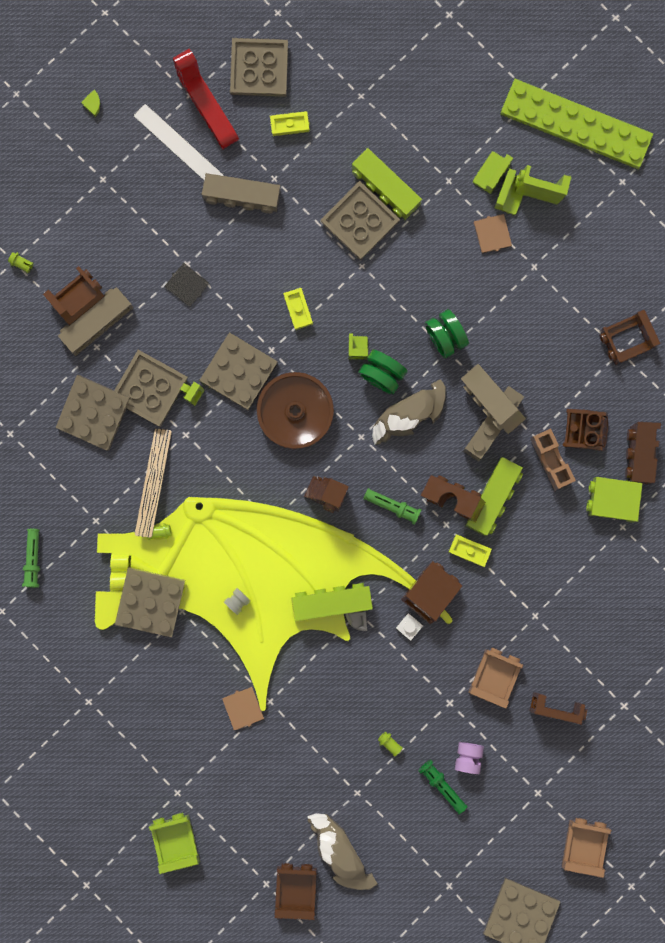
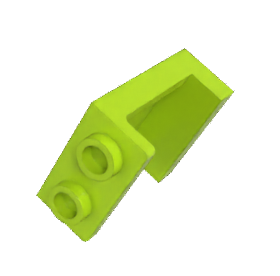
M527 165L523 170H520L519 175H516L513 186H516L515 193L558 204L568 193L571 176L563 175L554 184L530 177L531 166Z
M595 477L589 483L591 499L587 501L586 511H589V516L592 517L598 516L626 520V522L632 523L638 522L642 483Z
M183 813L172 815V819L169 820L164 818L153 820L149 830L152 832L160 874L199 864L200 859L189 815L184 816Z

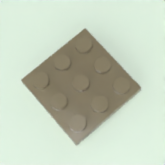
M232 38L230 95L286 97L288 40Z
M359 181L320 222L361 261L400 222V219Z
M229 332L199 381L249 411L278 364V361Z
M137 350L114 391L130 397L126 409L161 427L181 392L180 388L186 383L188 377L144 352Z
M77 375L56 428L108 451L126 411L130 397L81 375Z
M128 567L115 625L172 637L185 580Z
M504 878L483 934L502 943H545L560 905V900Z

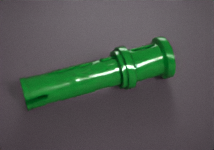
M432 760L427 761L420 767L419 773L425 775L430 781V786L436 787L458 815L466 810L467 805L444 780V774L435 768Z

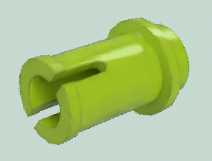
M13 252L8 259L10 266H16L29 273V269L33 268L34 263L19 256L18 252Z
M163 523V526L154 527L152 537H147V539L151 540L161 537L167 539L168 536L172 535L170 524L166 525V523Z
M384 732L378 738L379 745H383L393 756H397L403 749L391 737L390 733Z

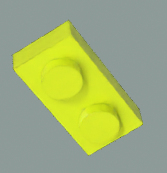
M307 111L270 116L272 136L309 132Z
M302 288L283 293L294 329L297 330L313 325Z
M456 534L449 553L485 567L492 549Z

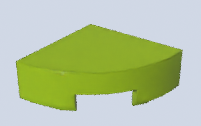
M93 90L81 103L96 117L100 110V98L97 92Z

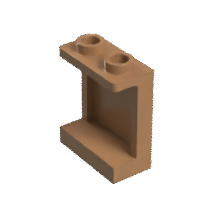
M491 648V650L485 649L468 693L507 708L509 696L520 669L523 668V664L519 663L520 659L509 655V658L501 656L502 651Z
M576 818L575 821L569 820L562 868L564 870L604 878L605 869L603 868L608 834H611V829L606 827L607 824L596 821L595 824H588L587 820Z

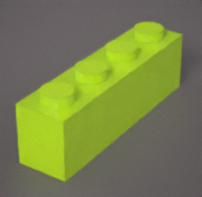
M369 148L352 163L353 175L357 179L365 181L366 187L371 192L375 191L385 205L389 204L397 217H403L406 220L421 205L422 199Z
M504 457L500 458L482 492L481 498L486 503L476 523L468 520L465 525L466 527L485 537L488 533H493L497 525L494 523L497 516L501 517L506 508L503 504L506 499L510 500L514 493V490H512L514 483L518 484L523 476V473H521L523 467Z
M364 583L352 584L353 588L351 589L339 586L333 587L334 591L326 592V589L314 590V594L307 595L306 592L295 593V597H291L294 621L372 610L369 586H364Z

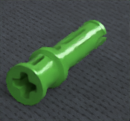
M369 488L363 500L396 513L398 518L402 517L411 521L413 525L416 524L422 510L410 507L406 502L399 503Z
M27 529L26 565L23 567L24 583H22V587L39 588L37 582L40 568L37 566L40 529Z

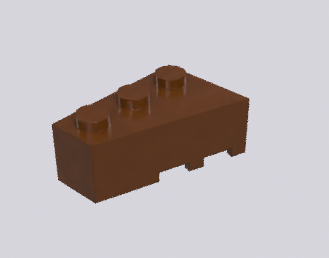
M637 422L627 430V440L630 441L629 448L626 450V459H629V466L626 467L625 478H628V481L649 485L655 483L657 468L656 447H659V440H656L657 429H661V423Z
M313 476L304 497L323 505L324 510L334 514V511L339 512L349 486L331 478L323 477L322 479L321 477Z

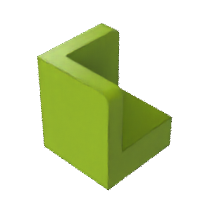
M349 334L348 359L367 360L368 337Z

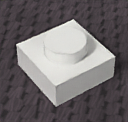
M408 613L396 629L411 641L423 625Z

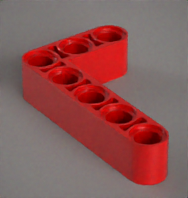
M187 49L173 57V63L179 80L221 148L225 149L239 140L238 135L200 75L198 63L192 51Z

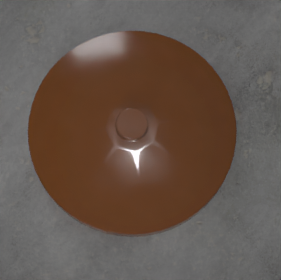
M290 372L277 376L264 387L258 399L257 418L262 431L272 442L284 448L302 449L314 445L326 435L333 420V401L329 391L318 379L305 373Z

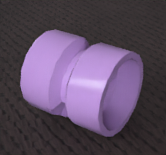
M459 742L457 753L460 757L456 759L455 770L480 774L482 763L479 759L483 757L484 746Z

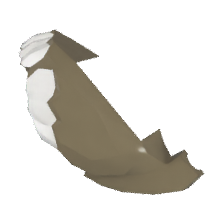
M441 379L431 384L432 390H421L390 406L373 426L372 437L374 445L387 442L392 435L408 436L414 434L412 430L421 421L431 417L434 424L440 418L446 401V387Z
M327 814L308 816V822L311 824L310 828L318 834L317 847L319 856L336 874L332 879L344 887L357 890L371 889L378 884L372 873L365 875L364 864L359 859L344 829Z

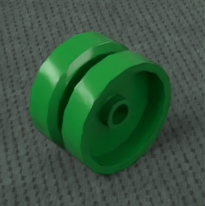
M449 309L439 314V321L431 318L424 323L432 343L445 359L454 354V347L462 350L469 345L462 325Z
M372 350L367 357L371 365L363 364L358 374L374 387L394 395L399 387L396 380H403L408 371L403 365L388 355Z

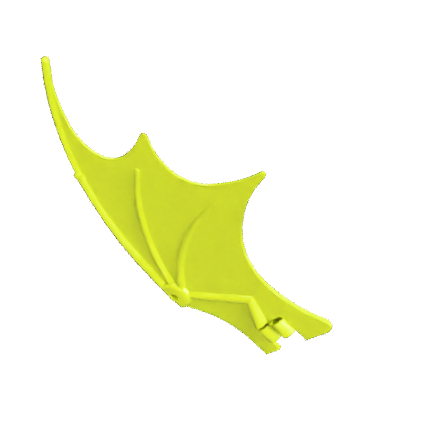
M188 497L171 515L154 525V527L163 526V523H166V525L170 524L172 535L168 536L167 539L161 537L148 540L147 537L135 536V532L126 534H98L97 553L112 554L110 562V592L96 591L95 624L97 628L104 630L115 623L127 569L130 567V556L131 568L184 579L185 584L179 609L201 616L226 637L249 672L256 690L260 709L265 711L267 689L275 660L281 647L291 636L300 631L312 629L335 634L345 641L350 640L344 614L294 621L291 597H295V593L306 592L307 595L314 594V590L326 589V592L334 591L333 587L345 586L346 588L352 579L369 574L388 577L408 589L415 582V579L376 549L355 538L354 534L304 514L251 501ZM199 503L203 504V508L201 510H197L196 508L197 504ZM236 588L251 601L248 605H244L241 608V612L238 615L224 603L227 598L233 595V591ZM444 610L440 616L447 624L452 623V618Z

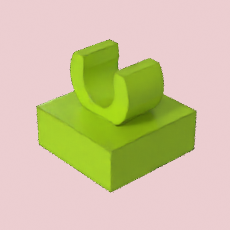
M193 382L191 387L184 383L180 388L186 394L184 398L194 406L205 391L195 382Z

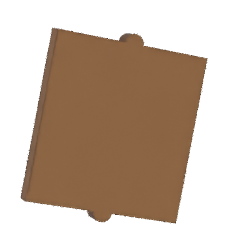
M504 214L494 217L488 216L486 219L474 221L481 253L494 250L498 252L499 249L512 246Z
M252 687L240 692L237 690L235 694L222 698L234 730L244 726L250 727L252 723L264 719Z

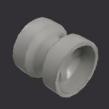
M238 588L233 591V595L224 601L236 615L241 612V608L244 605H248L251 602Z

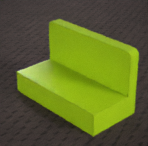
M492 151L473 179V183L491 194L510 166L513 158L508 154L503 158Z
M509 168L494 208L511 215H516L523 195L515 193L516 186H513L516 171Z

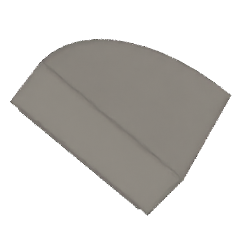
M366 611L346 613L347 621L354 629L367 631Z

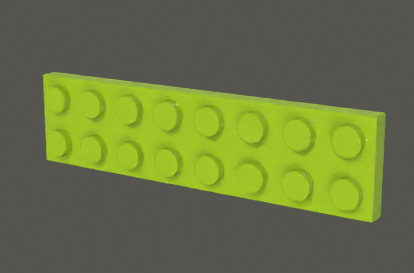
M514 79L500 115L636 169L640 168L653 136L651 132L517 79Z

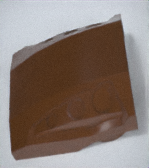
M567 409L566 435L563 447L604 451L608 435V413Z

